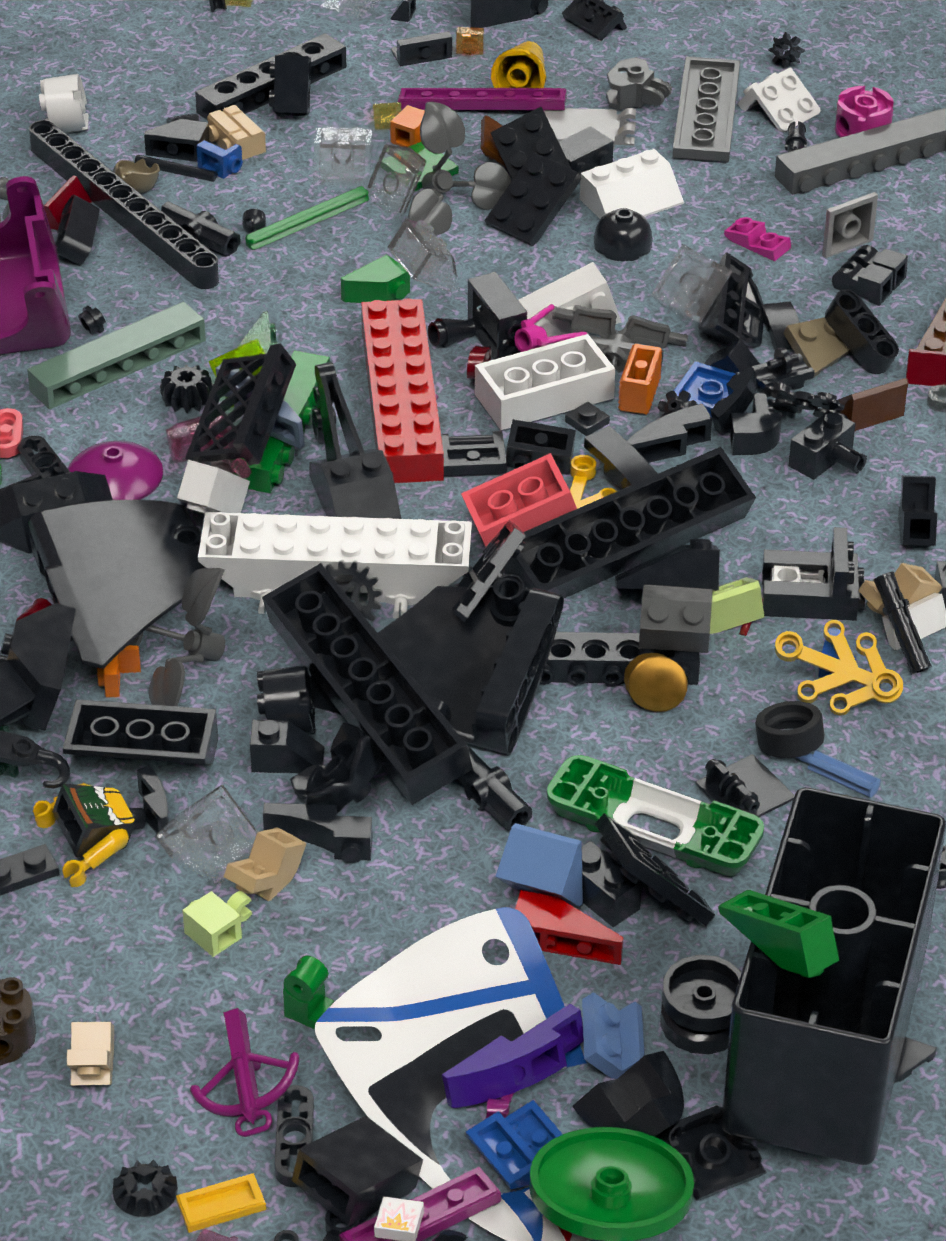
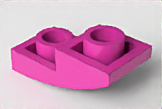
M749 217L737 219L735 223L724 230L725 237L733 243L773 261H776L791 249L789 237L780 236L773 232L766 233L765 222L755 221Z

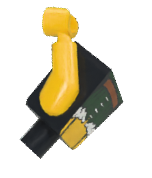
M85 783L78 785L62 784L58 796L53 798L54 802L50 804V802L42 800L35 803L33 807L38 827H51L57 820L75 856L84 857L82 861H67L63 866L64 878L72 875L69 880L71 887L83 885L87 878L86 870L90 867L94 870L110 856L126 848L132 831L143 829L146 824L144 809L128 808L117 789L90 786Z

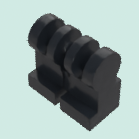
M863 245L833 275L832 284L835 289L851 290L859 296L868 298L870 303L880 306L892 293V290H895L906 278L908 255L889 249L878 252L870 245Z

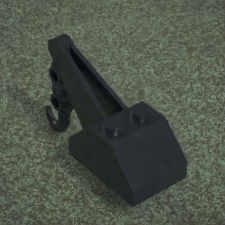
M328 362L315 365L317 387H313V396L317 409L312 410V426L316 441L319 444H325L326 459L309 462V476L326 516L401 519L393 473L383 451L363 449L341 391L333 363ZM332 403L335 405L349 454L341 455L335 425L336 414Z
M55 603L17 620L12 634L5 633L0 650V729L20 719L25 726L46 730L62 687L76 608ZM0 730V762L22 767L36 764L50 765L59 771V777L53 781H44L43 786L54 789L67 783L70 777V767L61 755L42 748L28 737Z

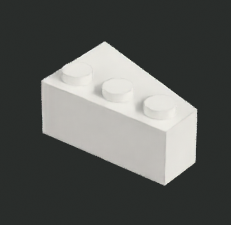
M594 262L519 299V302L527 311V319H530L550 304L573 310L575 305L594 309L612 310L617 315L616 324L622 323L607 281ZM554 310L534 324L544 328L547 337L582 332L572 329L567 321L552 319Z
M188 460L177 499L182 503H186L187 509L201 514H205V512L241 513L250 481L220 468Z

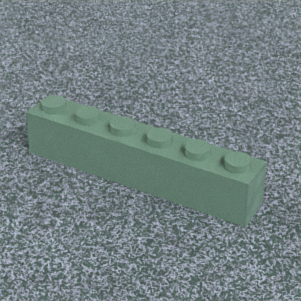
M181 302L28 368L29 390L50 410L206 341L204 318L187 303Z

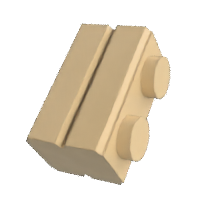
M236 105L226 107L223 111L218 110L209 113L207 116L210 142H216L220 148L225 150L235 144L242 147V160L266 152L265 132Z

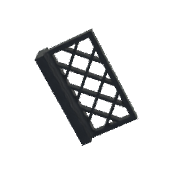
M281 343L270 345L266 354L223 359L185 459L187 461L192 460L204 463L244 458L248 465L260 464L296 367L295 361ZM262 366L261 371L253 376L252 373ZM242 368L230 379H228L231 370ZM248 376L251 378L239 389H234L235 386H237ZM230 390L233 392L229 397H227L220 404H218L221 397H223ZM253 390L251 397L244 401L242 398ZM238 401L242 403L228 415L224 413ZM220 415L224 417L209 429L211 422ZM244 415L242 421L235 426L233 423ZM228 426L232 427L230 431L216 440L215 437ZM213 440L214 443L204 451H200L204 445ZM234 440L233 448L223 449L225 446H227L230 442Z

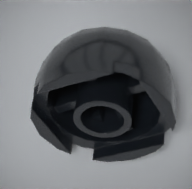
M620 208L608 212L599 220L594 233L595 250L598 253L600 251L610 260L621 262L634 261L645 253L647 255L652 248L653 238L649 222L642 214L631 209Z

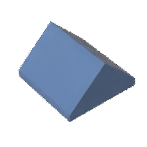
M515 823L511 827L495 877L514 889L557 896L568 904L580 907L583 903L582 841Z

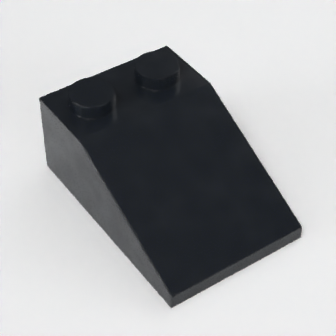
M471 0V28L476 30L531 18L538 13H543L548 8V0Z
M690 539V545L678 546L616 575V588L643 589L644 585H658L719 591L720 550L716 545H712L710 539Z

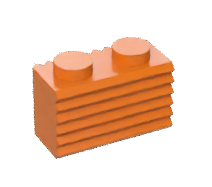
M641 344L632 345L619 382L618 408L621 411L640 414L649 413L659 380L661 379L662 349L660 347Z

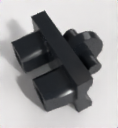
M785 348L776 349L774 359L752 366L758 384L757 389L760 393H762V388H765L766 385L772 386L774 382L786 384L793 390L804 387L805 380L814 378L815 371L812 367L806 365L800 353L789 354Z

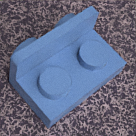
M594 992L582 999L584 1059L611 1079H617L644 1056L642 1006L637 1002H633L618 1010L612 1003L605 1001Z

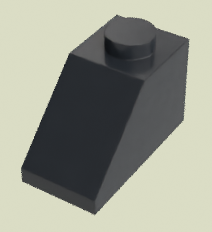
M179 119L146 130L144 133L145 154L147 156L197 162V145L204 140L209 142L208 122Z
M252 720L250 739L251 772L300 773L313 765H323L324 746L290 721Z

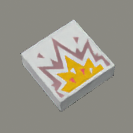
M383 1196L374 1226L375 1237L398 1241H416L424 1214V1202Z

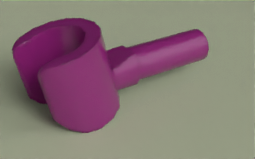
M514 1093L501 1097V1100L488 1098L486 1118L498 1111L504 1118L507 1117Z

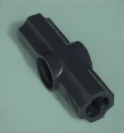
M169 201L161 207L163 213L203 245L228 256L237 251L241 243L240 234L219 225L215 217L208 211H201L195 214Z
M468 747L473 769L456 779L464 787L467 799H473L480 806L477 808L478 810L485 808L506 830H511L515 823L526 826L527 822L532 818V808L512 790L510 780L503 769L497 766L491 769Z

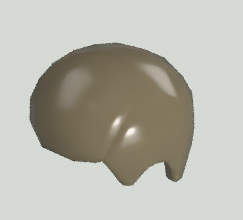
M141 159L136 163L129 160H120L115 164L113 172L137 192L146 193L155 186L160 168L157 163H154L149 168L146 165L145 159Z

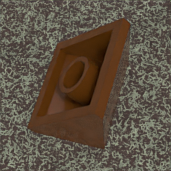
M903 378L838 399L839 403L844 405V410H841L840 414L846 415L849 420L856 423L855 431L904 416L908 388L907 379Z

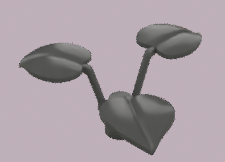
M427 102L420 125L422 144L434 154H440L445 151L446 153L438 164L432 167L433 171L424 175L422 179L423 190L419 191L412 199L407 222L408 237L410 239L429 238L449 230L452 223V210L447 203L442 202L444 196L441 193L448 192L451 187H474L471 193L472 202L480 209L490 210L493 209L512 182L507 171L495 162H486L479 165L474 171V182L453 181L448 171L441 170V167L452 154L451 148L459 147L463 144L465 140V127L459 115L448 106L437 102Z
M198 569L190 575L186 582L182 596V608L187 612L185 620L197 629L188 631L186 635L152 625L146 629L149 632L184 641V649L190 654L189 656L168 658L165 662V667L160 666L155 670L149 686V699L152 705L178 706L185 678V669L182 663L193 661L202 663L204 659L218 661L222 657L225 650L224 636L213 633L212 628L206 627L201 623L209 611L225 571L224 569ZM143 632L129 645L139 646L143 637Z

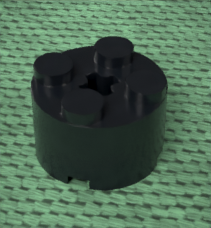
M293 666L257 671L259 691L263 692L257 694L259 714H265L267 720H288L308 735L315 734V708L312 707L311 697L313 696L308 668L306 666Z

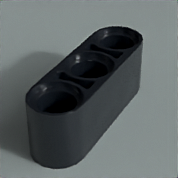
M74 194L69 198L62 211L55 239L57 254L79 266L84 263L92 248L100 212L98 207Z
M848 289L840 290L825 312L827 323L868 373L881 374L886 372L898 355V344L855 292Z

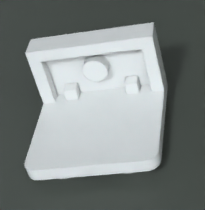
M791 67L778 74L775 72L769 75L759 84L755 82L743 91L745 96L738 103L739 107L744 111L760 104L775 127L781 132L788 131L790 123L795 121L796 127L798 121L803 123L818 115L821 111Z

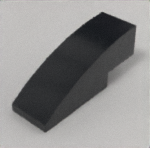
M703 403L687 407L651 422L637 431L627 442L648 463L686 455V447L688 445L711 441L712 417Z

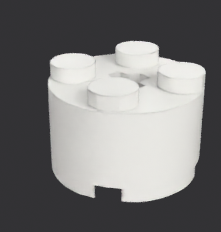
M79 74L40 80L42 94H39L41 110L47 111L48 118L45 120L52 122L64 133L88 130L89 115L85 113L87 101L83 82Z

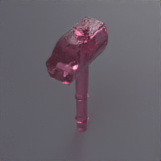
M220 415L211 422L209 429L224 417ZM201 416L178 422L171 428L166 429L172 460L186 457ZM228 426L215 437L216 440L230 431L232 427ZM213 440L204 445L200 451H204L214 443ZM240 458L222 460L241 478H248L251 475V469L247 466L245 460Z

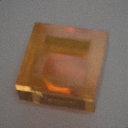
M457 27L456 54L483 55L484 28Z

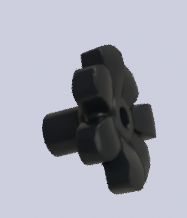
M682 390L679 396H677L675 391H669L666 394L668 401H660L658 409L661 412H665L661 416L663 417L675 411L698 405V403L694 400L689 401L691 394L685 390Z

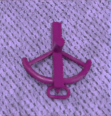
M239 1008L223 1012L232 1059L201 1090L198 1085H192L190 1092L203 1108L216 1115L227 1117L241 1116L236 1120L235 1130L238 1135L248 1137L270 1128L272 1116L263 1108L278 1100L289 1088L298 1069L299 1054L293 1052L290 1054L289 1061L251 1053L246 1014ZM261 1063L285 1068L286 1072L280 1082L271 1091L259 1097L254 1071L260 1069ZM234 1069L240 1104L221 1105L207 1098L206 1095ZM263 1116L266 1117V1123L263 1126L247 1131L241 1130L242 1122H251L254 1125L256 1120L262 1119Z

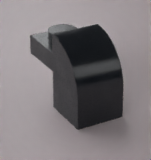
M753 393L752 413H731L730 442L732 455L766 453L779 443L782 412L774 413L773 406H768L766 394Z
M902 475L901 499L898 513L902 545L936 546L935 476Z

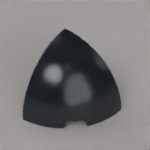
M664 1051L644 1055L619 1078L598 1083L572 1107L591 1127L624 1128L655 1136L669 1129L680 1120L684 1111V1095L680 1080L671 1061Z

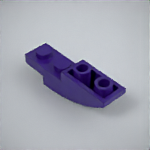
M568 1004L511 1042L501 1035L443 1073L442 1078L448 1106L459 1108L487 1102L488 1098L497 1099L527 1088L566 1067L565 1053L584 1041L581 1010L572 1004Z

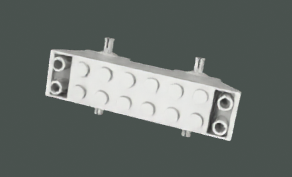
M205 512L198 562L206 568L224 569L225 571L221 579L234 588V597H251L260 600L258 613L264 614L265 605L262 599L264 595L320 563L324 567L330 563L334 569H338L339 560H344L346 567H350L355 560L358 561L357 570L362 571L367 566L370 568L367 574L369 579L378 577L379 580L373 587L374 589L382 590L383 594L375 597V601L394 605L393 618L397 619L399 618V610H401V615H403L407 611L408 605L418 603L435 587L449 586L469 572L472 522ZM339 575L334 577V579L339 582L351 581L354 576ZM363 584L360 588V592L368 593L365 585ZM353 585L346 592H352L356 586Z

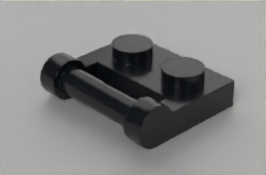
M492 431V435L449 437L448 433L441 434L444 451V476L507 473L502 431Z

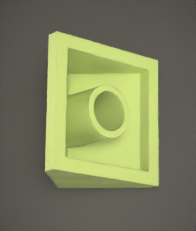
M746 577L719 586V591H712L710 634L719 633L764 618L761 587L758 580Z

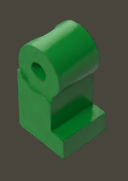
M308 955L302 956L298 960L296 969L291 971L284 978L283 982L284 1017L312 1029H315L317 1020L335 1002L333 999L325 997L324 982L328 978L329 973L325 965L318 959Z

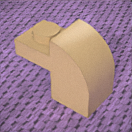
M901 563L895 572V577L904 599H908L910 604L933 593H939L942 589V586L923 567ZM865 580L858 591L868 600L867 606L884 617L885 615L882 610L884 604L875 583Z
M280 828L257 832L249 859L228 863L223 877L235 883V887L239 891L247 894H257L270 901L292 881L307 843Z
M71 1022V1049L67 1050V1066L71 1069V1086L111 1085L114 1058V1025L111 1022Z

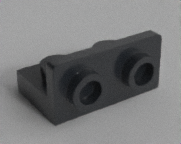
M574 0L562 12L565 20L600 41L615 27L621 30L627 28L623 20L624 14L614 5L610 7L603 0Z

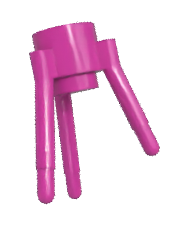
M550 304L530 319L521 321L522 328L516 331L514 337L518 350L524 352L546 346V344L586 335L587 333L575 332L547 337L545 329L534 324L554 310L555 306Z

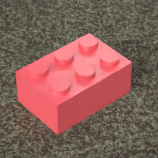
M551 453L461 493L485 547L509 520L525 532L577 509L572 494Z

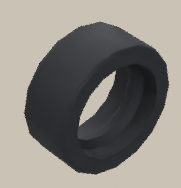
M785 701L773 704L763 709L757 715L755 725L758 745L762 752L769 756L778 758L804 756L817 750L824 742L825 733L822 713L818 707L811 703Z

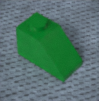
M387 254L341 277V300L344 302L392 301L403 299L410 293V270Z

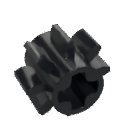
M784 32L783 38H773V47L768 49V51L775 55L772 62L776 64L782 62V65L786 68L790 66V62L800 63L798 58L801 53L805 52L804 49L798 46L801 41L800 38L795 36L791 39V35L787 32Z

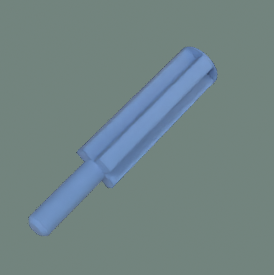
M815 750L814 754L809 753L804 756L795 757L808 763L807 769L867 797H873L879 789L881 782L879 778L818 750Z

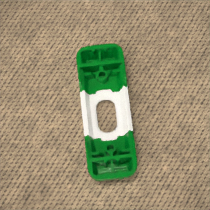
M574 755L567 758L547 787L549 803L556 814L563 818L583 824L592 832H600L595 823L605 813L631 831L644 847L681 859L692 868L703 867L729 877L735 876L749 861L764 834V823L754 814L717 801H712L711 804L659 787L629 776L627 770L589 756ZM635 814H647L676 825L680 829V833L675 839L671 840L629 825L628 820Z

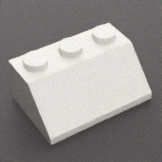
M655 149L646 150L640 154L622 158L581 173L580 200L600 219L608 212L620 208L631 209L646 217L684 204L670 163Z

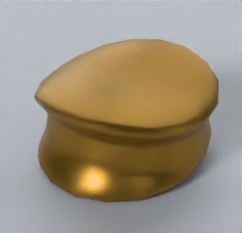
M645 653L631 660L625 669L624 682L626 690L635 703L644 709L655 712L669 711L677 707L684 700L687 693L688 680L683 668L674 660L662 654Z

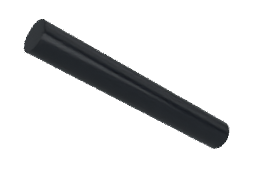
M136 155L134 163L145 159L146 165L149 168L154 163H157L160 171L214 182L218 177L217 171L142 155Z

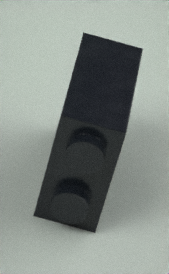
M364 1116L299 1148L292 1181L350 1226L380 1210L383 1196L401 1199L411 1193L416 1188L423 1159L369 1117Z

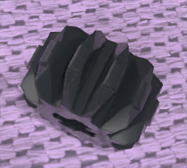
M186 364L182 368L174 366L173 371H166L164 378L161 379L160 393L165 406H172L174 412L181 408H184L187 414L190 408L200 412L201 406L206 405L213 383L209 372L201 370L199 365L189 367Z

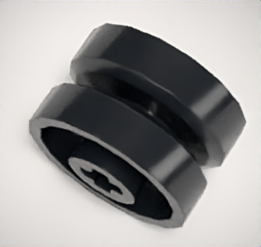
M694 955L682 958L671 965L663 977L660 1026L665 1037L676 1047L695 1054L709 1055L728 1049L732 1003L742 972L731 962L711 955Z

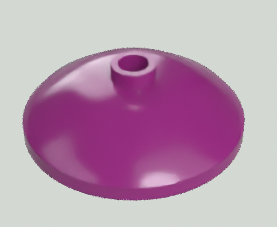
M106 441L92 445L80 452L68 466L70 472L80 471L105 475L113 500H141L155 491L163 478V466L159 457L148 448L129 441Z

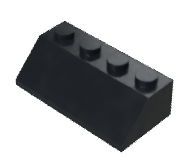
M76 699L63 745V754L213 764L218 743L216 709Z

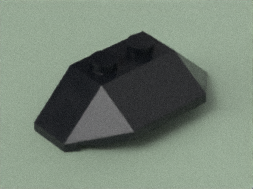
M728 252L721 258L702 293L698 329L707 337H712L722 344L730 345L741 339L747 347L756 348L761 346L764 321L760 306L763 304L758 287L752 280L753 273L751 268Z
M74 471L14 485L0 492V542L28 554L32 553L28 529L31 517L39 512L60 507L113 500L106 476Z

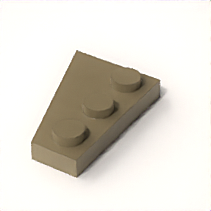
M825 317L788 325L784 331V335L794 352L800 353L806 365L815 370L814 377L851 352L827 323Z

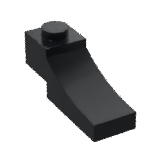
M264 803V830L280 828L304 842L314 844L334 853V859L344 860L349 863H356L360 860L371 861L373 841L372 817L337 816V805Z

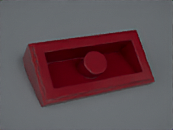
M73 175L44 205L50 229L58 231L64 206L73 194L89 203L92 202L77 176Z
M909 349L906 370L908 384L946 387V352Z

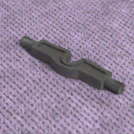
M575 305L573 310L555 306L552 313V319L567 321L572 329L599 334L602 338H608L613 334H622L628 337L632 343H641L660 348H666L667 343L685 347L688 339L687 334L671 332L666 324L652 322L635 315L628 318L623 330L617 331L615 330L617 315L612 310Z

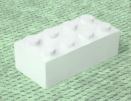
M588 334L475 365V396L500 430L511 428L512 419L532 422L574 410L586 402L596 404L614 399L615 368Z

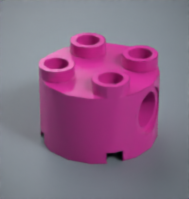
M855 86L842 91L837 102L836 133L841 138L892 123L893 98L886 91L873 87L872 91H865V86Z

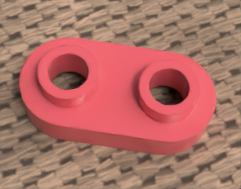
M6 408L0 410V458H10L19 453L17 446L23 439V419L19 411Z

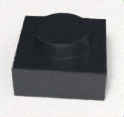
M586 402L565 414V422L585 436H589L610 423V416L590 402Z

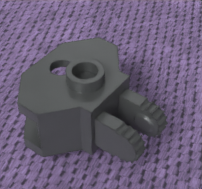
M635 57L621 60L607 73V80L612 89L606 92V98L609 107L617 110L631 107L641 108L644 104L660 106L664 99L672 93L671 84L666 81L664 82L662 79L655 78L654 71L649 70L646 60Z

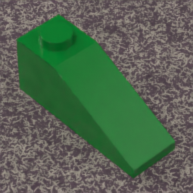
M746 890L718 906L719 913L782 969L810 978L822 974L825 968L839 961L830 915L752 890Z

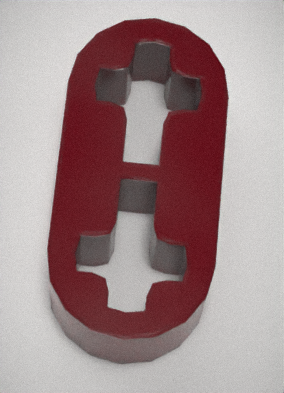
M475 346L470 351L467 363L468 379H475V365L491 361L492 351L490 347Z

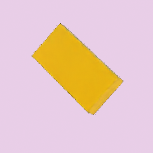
M254 1173L176 1195V1201L188 1233L266 1210V1203Z

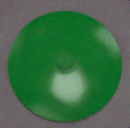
M593 1127L565 1133L545 1144L532 1161L529 1190L532 1201L541 1214L566 1231L595 1240L635 1241L664 1233L677 1225L686 1216L692 1205L694 1177L686 1159L675 1148L656 1137L624 1128Z

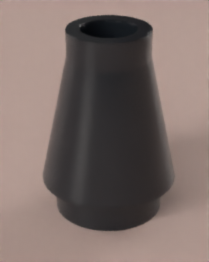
M437 318L428 326V337L433 346H442L443 348L475 335V324L471 319Z

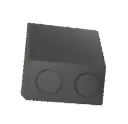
M644 585L639 648L708 653L712 589Z

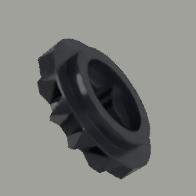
M154 1159L149 1164H141L137 1160L131 1168L122 1167L120 1176L113 1179V1198L116 1205L125 1213L138 1217L153 1216L165 1211L174 1202L178 1191L176 1176L172 1175L169 1166H158ZM137 1182L145 1185L152 1182V1190L142 1188L138 1191Z

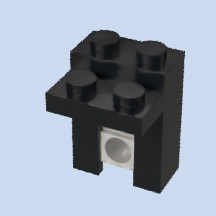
M833 528L831 552L764 549L762 565L764 616L857 621L858 610H864L865 597L858 591L859 587L864 583V568L858 567V554H853L854 542H848L847 528Z

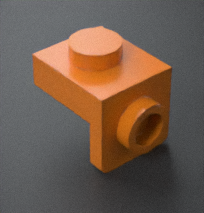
M129 645L104 669L97 667L98 686H105L106 697H120V673L141 672L139 646Z

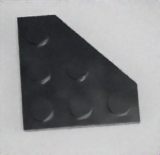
M603 813L595 825L602 834L600 841L612 851L609 855L622 866L619 869L620 872L635 884L640 880L648 885V892L660 902L665 903L667 899L676 905L674 907L675 911L687 921L692 922L695 918L707 926L715 917V914L705 899L693 889L688 893L689 888L668 865L656 855L651 859L652 854L631 831Z

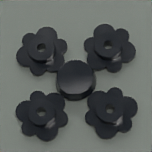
M774 382L772 386L766 385L765 388H762V393L776 398L775 400L767 399L768 405L773 406L776 410L794 414L802 413V409L814 410L813 415L816 417H821L829 410L838 414L841 413V410H844V405L836 400L837 397L830 393L819 392L818 395L803 391L794 393L790 392V386Z

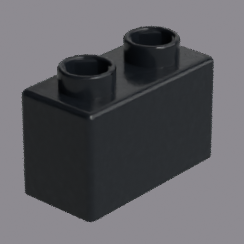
M807 787L796 791L765 895L830 915L839 961L825 968L822 974L806 978L800 976V974L782 969L754 943H750L732 1003L721 1126L726 1133L785 1147L799 1153L816 1154L859 1165H868L873 1162L877 1154L929 940L946 830V821L941 815Z

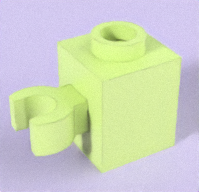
M212 891L200 899L194 900L182 910L184 933L212 957H215L242 938L241 922L246 921L252 915V911L245 906L251 902V898L243 891H238L225 903Z

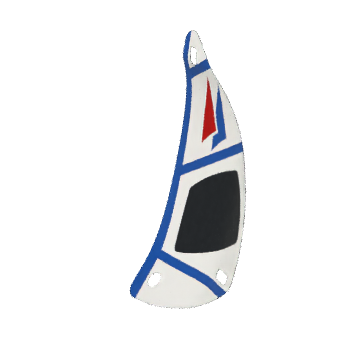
M502 907L451 923L399 953L337 999L317 1020L315 1034L336 1072L366 1116L423 1159L419 1177L429 1187L434 1189L450 1181V1178L445 1174L437 1160L430 1137V1122L434 1109L446 1098L442 1074L501 1035L511 1042L565 1006L529 920L523 913L514 908ZM498 939L507 945L509 958L504 964L492 965L484 959L482 947L486 941ZM338 1027H375L381 1032L382 1037L379 1041H342L336 1036V1029ZM580 1044L565 1053L567 1066L564 1068L587 1063ZM529 1187L502 1193L501 1202L468 1218L478 1226L505 1241H602L573 1234L549 1221L541 1214L532 1201Z

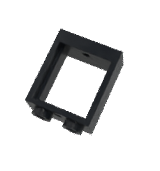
M496 272L468 279V319H471L475 324V336L484 347L491 348L493 360L520 353L521 351L518 350L515 344L514 336L516 331L522 328L521 321L527 320L526 309Z

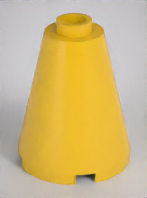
M526 41L500 54L491 69V80L494 88H544L546 70L541 47L535 42Z

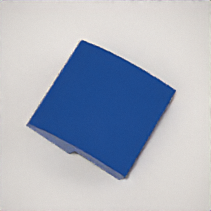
M534 1100L505 1118L498 1111L466 1131L468 1139L510 1189L529 1185L530 1167L537 1152L552 1139L563 1135Z

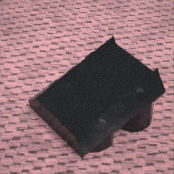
M718 1105L678 1120L672 1127L656 1136L675 1148L690 1165L694 1177L693 1197L696 1201L703 1200L767 1173L761 1164L762 1157L757 1147L748 1143L745 1138L730 1135L722 1129V1107Z

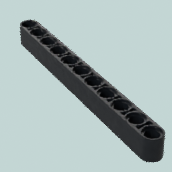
M39 120L29 126L31 151L66 181L73 175L77 176L95 205L192 285L199 289H211L218 285V257L52 122Z

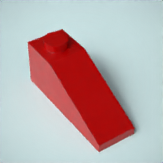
M520 890L515 909L523 913L529 920L542 951L621 965L623 936L557 896Z

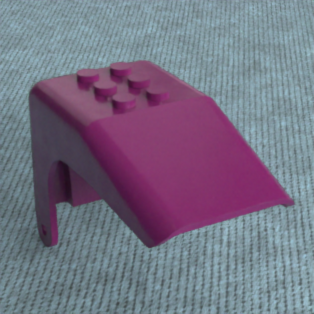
M15 177L5 185L10 212L6 219L0 223V355L59 347L64 345L71 335L57 249L37 183L32 177Z

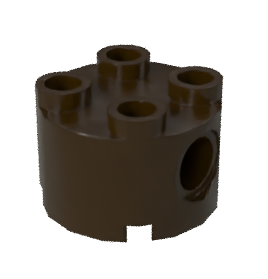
M15 977L0 979V1065L16 1061L23 1056L22 1053L27 1051L28 1048L30 1050L36 1036L34 1009L30 994L23 988L22 981Z

